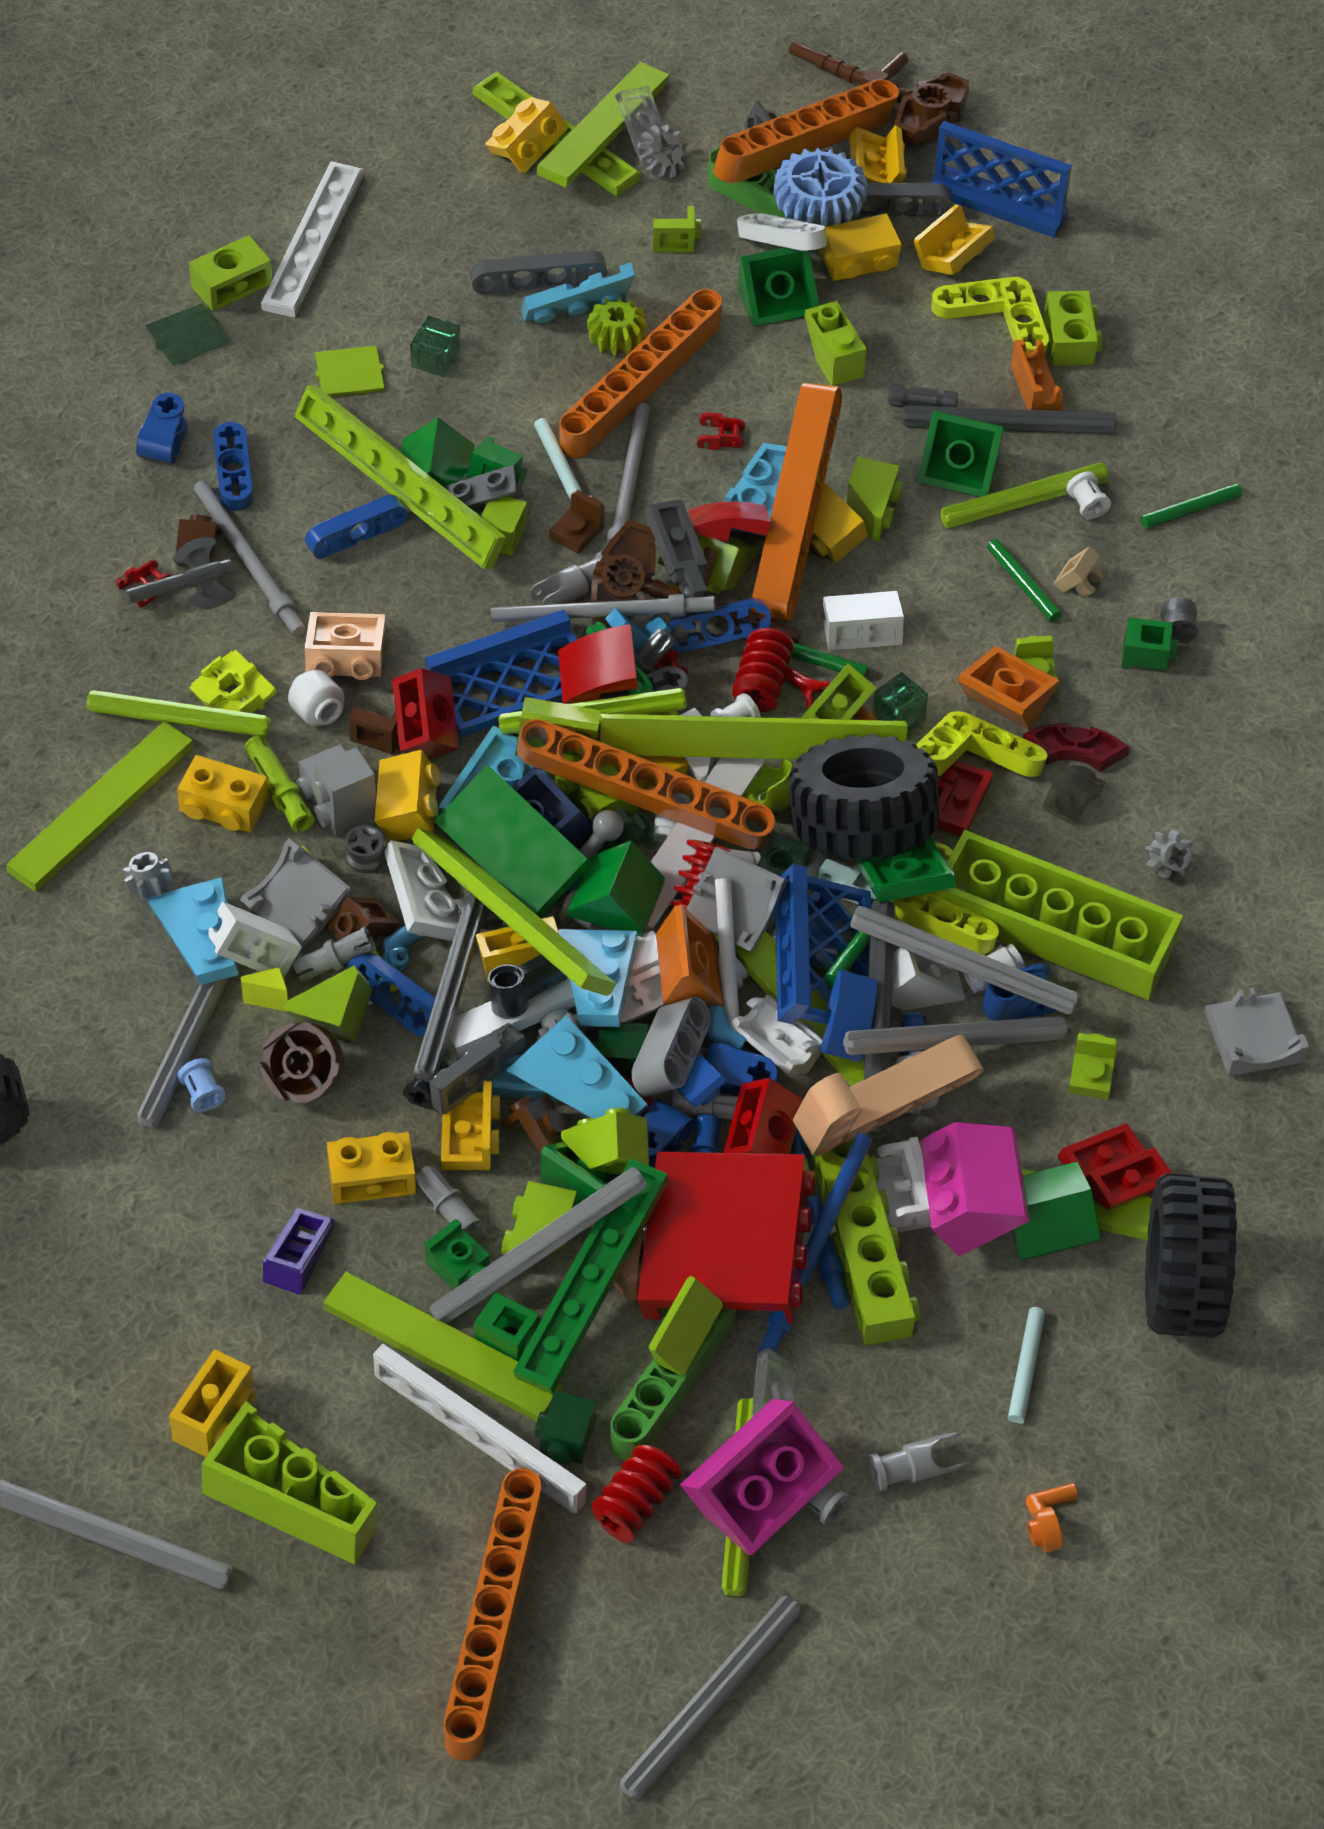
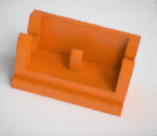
M1024 339L1015 340L1011 369L1026 408L1065 411L1063 405L1064 395L1061 387L1056 386L1047 361L1044 358L1045 346L1042 340H1037V347L1031 353H1026L1027 349Z

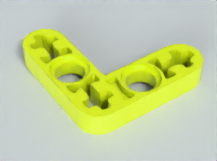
M1006 277L944 285L934 290L931 310L938 317L952 319L1003 312L1013 342L1024 339L1027 349L1026 353H1031L1037 347L1032 346L1031 342H1027L1028 334H1032L1031 338L1034 345H1036L1037 340H1042L1046 355L1049 336L1032 287L1025 279ZM1012 291L1020 295V302L1016 303V297ZM975 295H984L987 296L990 300L987 302H978L975 301L972 297ZM1025 315L1030 317L1032 321L1022 323L1017 321L1015 317Z
M961 711L948 713L916 745L918 749H924L935 762L938 768V776L943 774L966 750L1028 777H1036L1042 774L1048 756L1047 752L1039 745Z
M934 842L947 862L953 850L945 844ZM933 892L891 900L895 904V918L906 924L982 955L988 954L994 949L999 934L998 926L992 920L941 898L933 894ZM935 916H942L948 918L952 922L949 923L940 921L937 918H935Z

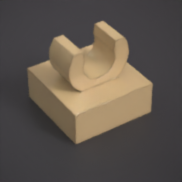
M1090 546L1068 560L1053 584L1062 592H1067L1075 587L1081 596H1089L1096 589L1088 580L1096 584L1104 578L1102 572L1098 568L1093 567L1100 556Z

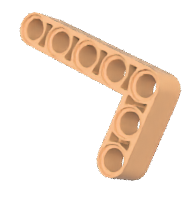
M963 1034L956 1035L851 1087L848 1086L841 1073H835L820 1080L808 1090L793 1118V1122L812 1155L819 1156L855 1139L857 1133L865 1134L967 1084L978 1077L984 1071V1068Z

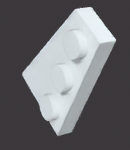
M390 840L384 850V854L407 931L419 936L453 941L464 904L460 899H453L444 887L448 880L432 858L416 845Z

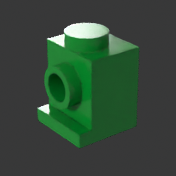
M487 436L471 454L467 479L514 465L516 483H520L522 486L527 475V468L521 466L523 455L493 443L494 438Z
M1128 617L1123 641L1121 668L1128 669L1129 666L1167 670L1168 660H1176L1178 639L1171 638L1173 623Z
M457 1219L453 1220L425 1242V1263L452 1289H455L490 1265V1254L462 1229L461 1223Z
M495 1292L473 1324L474 1339L519 1361L539 1325V1314Z

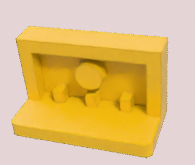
M529 97V99L518 104L515 113L505 123L500 124L494 129L493 136L485 145L491 153L509 158L519 172L526 173L568 129V125L551 102Z
M894 126L886 137H882L855 127L849 135L851 159H856L857 166L863 167L866 182L903 183L907 168L904 164L905 144L902 139V128Z
M954 205L914 239V244L923 269L944 273L945 275H954L960 272L963 266L972 258L982 253L984 248L996 239L993 226L967 222L962 206Z
M483 1081V1092L473 1093L447 1114H442L441 1170H491V1154H499V1130H492V1120H500V1095H492V1081Z

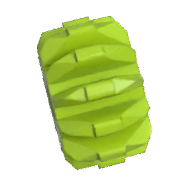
M621 297L614 302L605 298L603 305L594 304L592 313L589 314L587 319V329L589 330L591 345H598L600 353L611 349L613 356L616 355L618 350H622L628 355L631 347L636 348L645 339L647 323L643 308H636L634 300L625 303Z

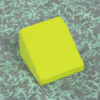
M279 967L240 977L242 998L245 1004L286 1011L282 1003L288 1001V994Z

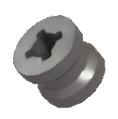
M1177 597L1169 599L1161 605V620L1173 623L1171 638H1177L1178 643H1188L1194 640L1198 635V624L1195 620L1197 618L1196 604L1190 599Z
M369 825L356 826L348 832L345 838V847L347 851L346 860L349 867L358 873H371L378 870L385 860L383 834L377 828Z

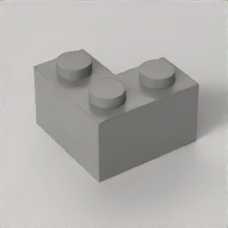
M341 744L299 761L300 778L296 780V783L302 790L303 799H311L315 805L314 812L319 824L323 828L328 826L335 838L348 833L356 826L366 825L374 821L376 807L375 774L357 747L345 752Z

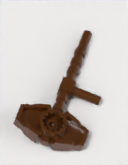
M793 41L789 47L790 54L814 64L821 70H828L830 74L837 77L841 76L846 81L855 82L860 85L878 79L889 81L909 61L907 55L900 52L881 70L872 68L866 73L859 70V67L855 65H848L839 58L834 59L830 54L816 51L796 41ZM948 72L941 74L940 77L933 76L918 82L917 88L914 91L900 88L898 84H895L899 89L897 103L900 105L897 110L894 126L902 128L903 141L913 146L921 144L924 140L929 142L939 137V128L943 121L951 124L960 121L969 94V81Z
M628 520L601 552V560L597 561L593 572L595 579H592L591 602L646 600L647 594L656 599H668L669 595L682 594L679 586L673 584L670 586L664 584V581L652 579V576H655L656 566L654 535L649 526ZM705 547L703 552L707 561V565L704 567L706 576L703 579L706 588L719 554L718 550L710 547ZM704 592L702 597H708V593ZM716 601V607L729 604L726 602L720 603ZM738 611L730 612L733 615L735 626L738 627L739 622L751 620L753 626L759 625L760 618L764 616L761 614L755 615L749 611L747 617L737 619ZM630 615L626 617L632 620L636 615ZM714 616L720 621L727 622L722 616ZM592 617L593 625L596 622H602L608 629L612 628L605 619L606 617ZM772 620L768 627L785 632L795 643H799L802 630Z

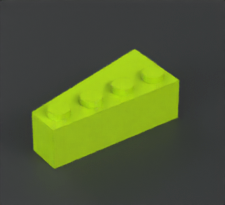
M247 1401L242 1405L201 1463L202 1494L354 1565L376 1533L377 1502L336 1470L330 1472L317 1461V1456L306 1447L303 1449L299 1448L286 1437V1432L274 1422L269 1424L259 1417L257 1409Z

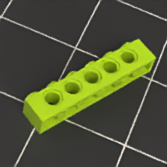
M855 1139L819 1156H813L810 1152L824 1205L846 1157H840L838 1154L848 1155ZM868 1151L851 1188L858 1189L859 1191H849L834 1224L836 1232L832 1233L838 1256L841 1258L844 1267V1278L863 1346L912 1337L914 1323L920 1320L916 1296L909 1297L906 1286L910 1283L906 1261H899L896 1250H899L898 1232L896 1226H889L886 1215H889L887 1194L885 1190L879 1191L876 1180H879L878 1163L875 1156L869 1157ZM857 1223H866L870 1226L862 1227L857 1225ZM866 1258H876L880 1261L871 1262L866 1260ZM885 1293L890 1295L891 1297L882 1298L877 1296L876 1294Z

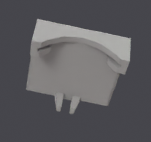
M288 838L272 871L260 884L245 893L240 898V901L258 913L262 918L288 928L301 945V950L305 952L339 910L347 896H350L354 890L299 844Z
M715 847L705 871L698 876L700 878L698 885L693 886L694 894L687 910L711 933L718 935L715 879L731 878L735 944L755 953L789 880L721 848Z
M1253 987L1249 989L1248 997L1244 998L1243 991L1238 990L1232 1001L1205 1006L1204 1013L1228 1077L1305 1062L1309 1049L1308 1042L1304 1034H1297L1281 992L1256 997Z

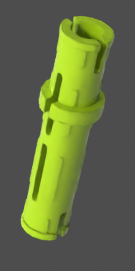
M259 735L251 737L245 743L244 749L253 761L259 774L267 776L268 788L272 794L273 804L278 810H282L293 831L297 832L298 829L300 832L308 830L314 824L315 818L303 801L301 788L291 781L267 738L264 735L261 738Z

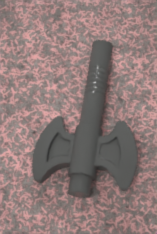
M209 537L194 539L182 546L173 557L175 563L185 564L189 569L184 570L180 574L126 589L124 591L125 598L128 604H132L185 587H196L195 595L188 599L189 604L201 608L219 607L236 596L235 592L225 589L217 581L222 579L223 576L234 572L230 559L210 562L209 554L216 540Z

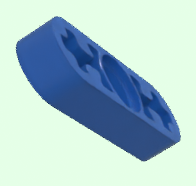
M224 422L214 430L220 501L225 508L232 511H240L248 508L253 502L247 435L245 428L241 424ZM226 437H234L235 448L228 449ZM231 462L243 465L237 471H228L224 468L226 464ZM239 483V496H233L232 484Z
M386 495L313 526L305 536V543L317 559H323L358 544V540L363 539L366 541L401 526L405 522L408 512L397 496ZM362 523L356 530L351 531L356 525Z
M751 598L717 606L716 611L687 613L685 617H673L667 622L671 628L670 635L675 633L676 626L682 625L686 631L696 629L694 621L701 620V633L704 639H698V632L688 634L687 641L680 643L678 637H673L674 644L670 649L677 652H687L747 638L751 632L770 626V608L763 600ZM750 608H756L757 613H764L765 616L760 618L759 625L753 626L751 620L739 622L741 630L734 631V618L730 612L738 611L737 619L747 617ZM713 616H722L728 621L729 627L725 633L714 635L709 632L706 624Z
M366 953L351 959L346 969L355 965L369 982L372 988L369 1000L413 1034L424 1036L428 1025L425 1019L429 1021L435 998L375 953ZM392 984L397 986L401 992L402 1000L400 1004L395 1003L391 998L390 986Z

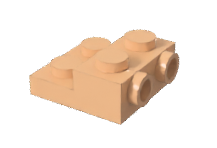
M310 612L305 643V672L321 670L330 678L334 676H353L358 680L381 677L385 614Z

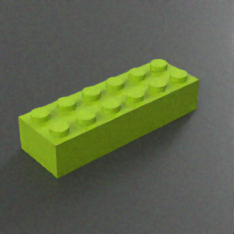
M964 830L947 861L955 875L956 888L936 891L933 894L992 920L999 929L997 937L999 942L1007 945L1013 944L1019 950L1149 1001L1178 943L1184 915ZM936 916V917H939V918L944 919V920H946V921L952 922V921L949 920L948 918H945V917H942V916Z

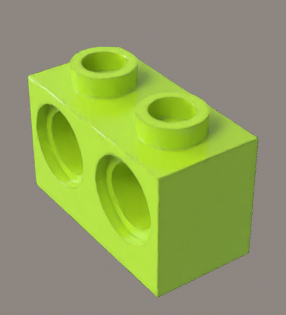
M1089 290L1048 291L1044 319L1049 336L1048 345L1052 366L1094 365L1096 352H1101L1102 333L1101 330L1095 329L1098 323L1097 305H1091Z

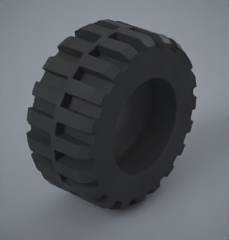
M867 734V737L850 735L840 740L834 738L827 740L824 745L820 746L817 744L811 747L807 753H803L797 759L790 770L789 788L793 831L807 847L812 850L818 849L823 855L830 857L833 854L845 860L861 858V861L872 860L873 857L881 856L883 859L894 857L895 853L901 852L904 854L911 851L915 845L920 846L938 825V768L929 754L922 748L918 749L912 742H901L897 737L888 736L887 738H882L873 734Z
M1165 1174L1156 1180L1150 1206L1145 1268L1147 1324L1156 1334L1215 1338L1224 1333L1226 1329L1227 1318H1229L1231 1310L1230 1304L1235 1278L1237 1220L1234 1188H1232V1183L1224 1177Z

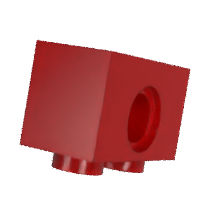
M420 668L392 679L400 752L410 753L422 750L428 759H433L458 750L451 677Z
M771 1078L741 1084L724 1153L790 1154L796 1131L793 1118L803 1099Z

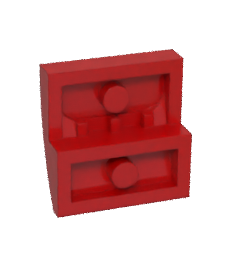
M717 502L701 505L688 511L696 535L728 542L731 528L768 536L771 525L767 508L762 504Z
M631 624L589 634L558 650L563 704L601 700V693L638 689Z
M1128 1123L1064 1147L1057 1156L1062 1165L1078 1162L1091 1188L1093 1199L1108 1210L1152 1193L1156 1180L1165 1174H1172L1156 1148L1152 1147L1145 1150Z

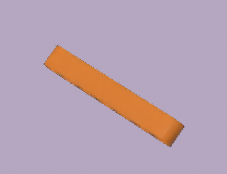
M883 79L874 80L727 136L721 142L713 172L721 181L737 183L781 166L783 160H789L792 153L801 155L803 149H811L815 152L817 147L822 150L849 139V135L855 127L870 131L886 125L890 121L899 89L890 81Z
M702 289L693 293L561 417L559 422V445L565 456L580 458L587 455L636 409L638 403H642L720 329L722 297L719 293L711 289Z
M803 383L799 391L770 517L771 525L768 536L765 539L752 598L763 600L769 606L771 620L791 622L795 614L841 411L842 390L840 386ZM751 608L752 614L764 615V613H757L756 608Z
M530 720L521 729L517 751L521 760L528 765L746 849H760L769 840L774 828L775 818L772 811L763 804L545 720ZM537 737L542 739L546 745L540 748L532 747L527 742V739ZM568 751H574L582 759L572 762L567 760L563 754ZM604 765L613 766L618 771V774L614 776L605 775L600 770V767ZM640 779L649 780L655 788L644 790L637 785L636 781ZM683 793L690 798L691 802L689 804H680L675 801L673 795ZM713 807L722 808L727 813V817L716 818L709 809ZM749 821L758 822L762 825L764 831L753 832L749 830L746 823Z
M526 1468L510 1471L502 1482L444 1717L445 1749L452 1758L459 1761H468L476 1758L481 1753L485 1744L541 1510V1481L534 1471ZM519 1492H525L531 1495L529 1498L526 1499H518L513 1497L514 1494ZM508 1531H518L521 1533L516 1538H509L503 1534ZM500 1569H507L512 1574L506 1577H499L494 1572ZM491 1608H497L503 1612L496 1617L484 1614L486 1610ZM481 1648H488L494 1652L487 1657H480L474 1654L476 1650ZM471 1688H478L484 1692L479 1697H468L464 1694L465 1691ZM461 1729H468L475 1733L466 1739H460L454 1735L456 1731Z

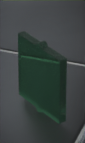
M202 303L146 324L147 330L156 341V349H161L172 365L228 344L227 338L218 327V320L210 316Z

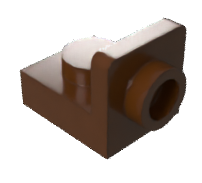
M576 489L571 494V507L549 529V538L579 554L604 528L605 506L595 497L588 496Z
M358 707L354 708L349 717L350 741L392 755L399 743L396 710L391 718H387L374 711H367Z
M347 896L330 921L328 928L339 940L360 930L364 926L369 931L368 936H390L396 931L400 923L378 899Z

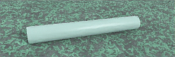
M540 418L535 421L534 427L571 500V494L576 489L581 492L582 490L547 419Z
M1032 1307L1028 1312L1008 1414V1421L1023 1424L1025 1421L1046 1313L1039 1307Z

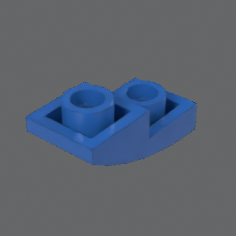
M838 970L827 1008L832 1012L820 1047L822 1052L862 1062L864 1054L848 1055L843 1046V1039L848 1031L871 1029L878 980Z
M697 1054L685 1084L676 1090L687 1103L696 1108L699 1104L704 1106L712 1102L720 1094L721 1090L719 1087L726 1080L700 1054Z

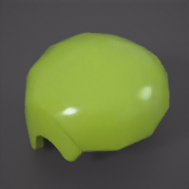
M782 759L781 768L778 769L765 764L760 776L755 777L743 797L765 805L773 814L784 811L790 806L789 773L794 764L788 759Z

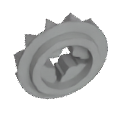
M668 124L664 126L654 125L645 130L639 138L637 147L638 156L643 167L651 175L660 179L673 178L676 176V172H682L686 169L685 164L690 157L686 154L685 149L688 143L681 140L679 137L680 131L669 129ZM662 146L672 149L671 153L667 156L660 153L655 155V152Z

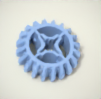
M817 147L815 152L803 149L801 155L792 153L789 160H783L780 169H777V174L775 175L773 193L778 210H782L785 213V218H794L798 221L826 227L827 225L849 222L852 217L859 216L861 208H864V203H866L868 183L863 173V167L856 165V159H847L845 152L837 155L833 153L832 148L828 152H822Z

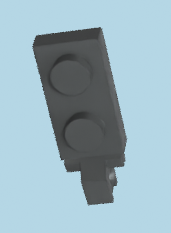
M679 499L648 505L644 512L671 580L674 584L679 583V589L682 594H685L686 598L702 597L704 592L707 591L703 580L706 576L704 567L707 565V561L683 500Z
M507 1023L492 1031L491 1036L482 1043L471 1047L463 1057L451 1066L441 1069L429 1081L433 1108L440 1114H447L483 1087V1081H491L503 1072V1063L526 1046L525 1035L514 1028L512 1024Z

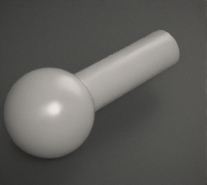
M604 810L595 816L592 824L594 832L579 850L588 860L591 856L597 854L606 841H613L622 834L624 823L621 816L615 811Z

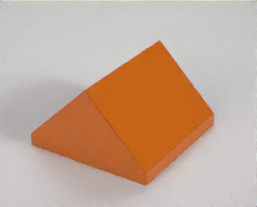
M997 646L993 647L964 670L958 678V682L966 696L1028 730L1033 727L1059 683V680Z
M682 904L675 906L656 933L663 1005L699 997L707 1006L719 1005L724 1007L716 936Z

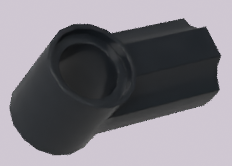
M542 954L518 967L510 964L495 967L488 975L492 1011L500 1018L518 1017L526 1011L527 1000L566 980L567 976Z

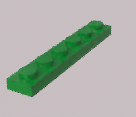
M630 1158L622 1174L628 1169L635 1167L644 1177L647 1187L594 1223L513 1370L516 1379L553 1395L669 1182L667 1173Z

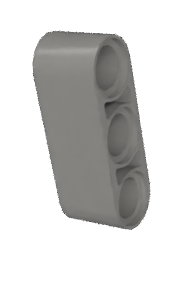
M689 998L658 1009L632 1068V1081L640 1095L648 1097L681 1088L685 1084L710 1026L709 1009L701 998Z

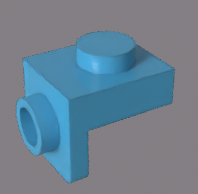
M614 608L605 618L612 628L631 624L633 646L638 651L657 629L662 628L668 633L671 632V628L658 614H654L642 628L638 627L617 608Z

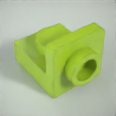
M687 206V219H653V253H694L695 240H701L702 232L701 219H695L694 206Z
M1029 636L1016 640L1014 656L1058 679L1052 656L1054 648L1053 636ZM1058 683V686H1057L1056 690L1054 691V693H1055V692H1058L1059 683Z
M1078 1034L1068 1093L1109 1099L1118 1044L1117 1039L1108 1038L1101 1034Z

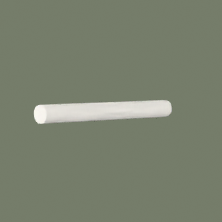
M731 878L715 879L723 1009L727 1014L729 1024H731L734 1018L739 1016Z

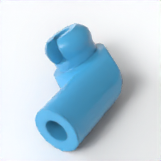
M404 925L384 940L382 959L398 971L404 970L409 962L408 947L423 936L409 933L406 925Z
M719 1005L707 1006L710 1013V1026L706 1037L716 1043L727 1044L742 1050L747 1038L730 1027L725 1010Z

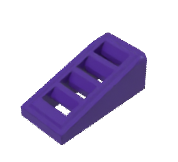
M296 1208L263 1260V1282L300 1295L335 1226V1219ZM299 1226L317 1231V1233L313 1235L297 1229ZM292 1239H293V1240H296V1241H299V1242L308 1244L309 1246H308V1247H307V1246H303V1245H300V1244H297V1243H294V1242H291V1241H292ZM287 1253L299 1257L301 1259L296 1260L290 1257H286L285 1254Z

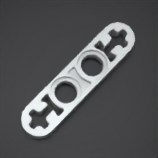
M763 213L748 214L737 218L738 232L741 238L802 251L816 250L827 246L825 226Z

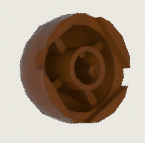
M293 1022L275 1029L265 1040L262 1048L264 1052L262 1055L263 1062H260V1073L263 1080L276 1097L285 1101L309 1103L326 1096L339 1083L344 1069L343 1051L337 1038L328 1029L311 1022Z

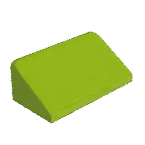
M692 1276L685 1281L648 1346L658 1365L679 1375H684L723 1307L721 1300Z

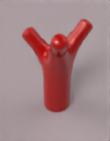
M788 667L787 673L784 675L786 682L795 686L803 693L806 698L807 709L814 703V693H823L830 685L829 680L817 681L811 679L792 667Z

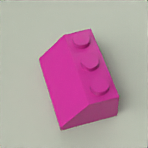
M954 1122L920 1140L931 1228L959 1257L1030 1221L1017 1135L1012 1127Z
M773 1398L686 1478L680 1486L713 1525L746 1554L752 1555L842 1471L844 1467L794 1402Z

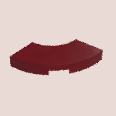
M1067 723L1048 724L1029 730L1022 737L1039 745L1047 752L1046 765L1058 760H1076L1089 764L1101 772L1128 756L1130 748L1117 737L1090 726L1089 730L1066 726Z

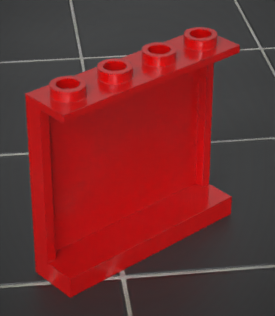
M657 1152L655 1169L667 1173L669 1182L647 1223L637 1296L644 1319L661 1320L662 1308H671L685 1281L692 1276L723 1303L722 1309L784 1311L787 1323H794L795 1308H801L803 1304V1283L799 1282L800 1270H806L808 1260L807 1245H803L804 1233H810L812 1225L811 1208L807 1207L808 1196H814L816 1189L815 1171H809L805 1155Z

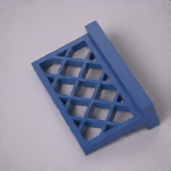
M943 121L939 128L935 174L931 183L945 184L950 187L953 193V203L1055 238L1068 217L1069 208L1066 207L1072 165ZM951 136L959 139L965 147L957 150L948 137ZM980 149L991 150L996 158L988 161ZM970 153L979 165L971 168L962 156ZM953 160V162L957 165L959 169L947 166L945 164ZM1011 160L1023 161L1028 169L1020 172ZM1002 164L1011 176L1002 179L994 167ZM1049 170L1061 174L1060 180L1052 183L1043 171ZM984 171L987 174V176L991 179V181L979 177L976 174H979ZM1034 175L1042 187L1034 190L1026 178ZM1016 182L1022 191L1010 188L1008 185ZM1049 194L1055 203L1042 199L1040 196Z
M561 610L425 657V665L427 670L450 676L452 685L459 682L467 684L462 695L453 693L456 728L460 737L499 724V715L522 711L525 697L557 703L563 702L560 673L556 678L542 674L540 671L544 663L560 667L559 656L550 654V652L562 648L577 639L571 630L570 619L565 610ZM527 659L537 660L533 670L515 666L516 663ZM492 671L502 672L497 683L480 678L481 675ZM510 675L527 680L522 690L505 685ZM535 682L552 687L551 691L544 695L530 692ZM475 687L492 692L487 702L470 697ZM500 694L517 699L515 705L506 708L495 705ZM464 707L482 711L478 718L466 722L461 717Z
M792 864L780 876L789 881L775 909L777 1021L793 1024L800 1018L828 1025L832 1011L830 1009L824 1011L811 1008V993L816 990L828 1004L831 990L825 985L824 977L820 979L810 967V958L815 955L827 970L832 967L835 962L824 950V947L832 942L842 953L848 944L841 935L848 929L854 936L859 931L851 927L853 916L842 905L840 900L845 898L857 901L858 906L871 909V891L807 876V867ZM808 890L818 892L827 904L818 909L809 899ZM830 908L845 924L838 931L823 915ZM812 921L828 937L821 944L809 932V924ZM870 943L861 953L860 958L858 957L852 965L859 975L867 977L869 975Z

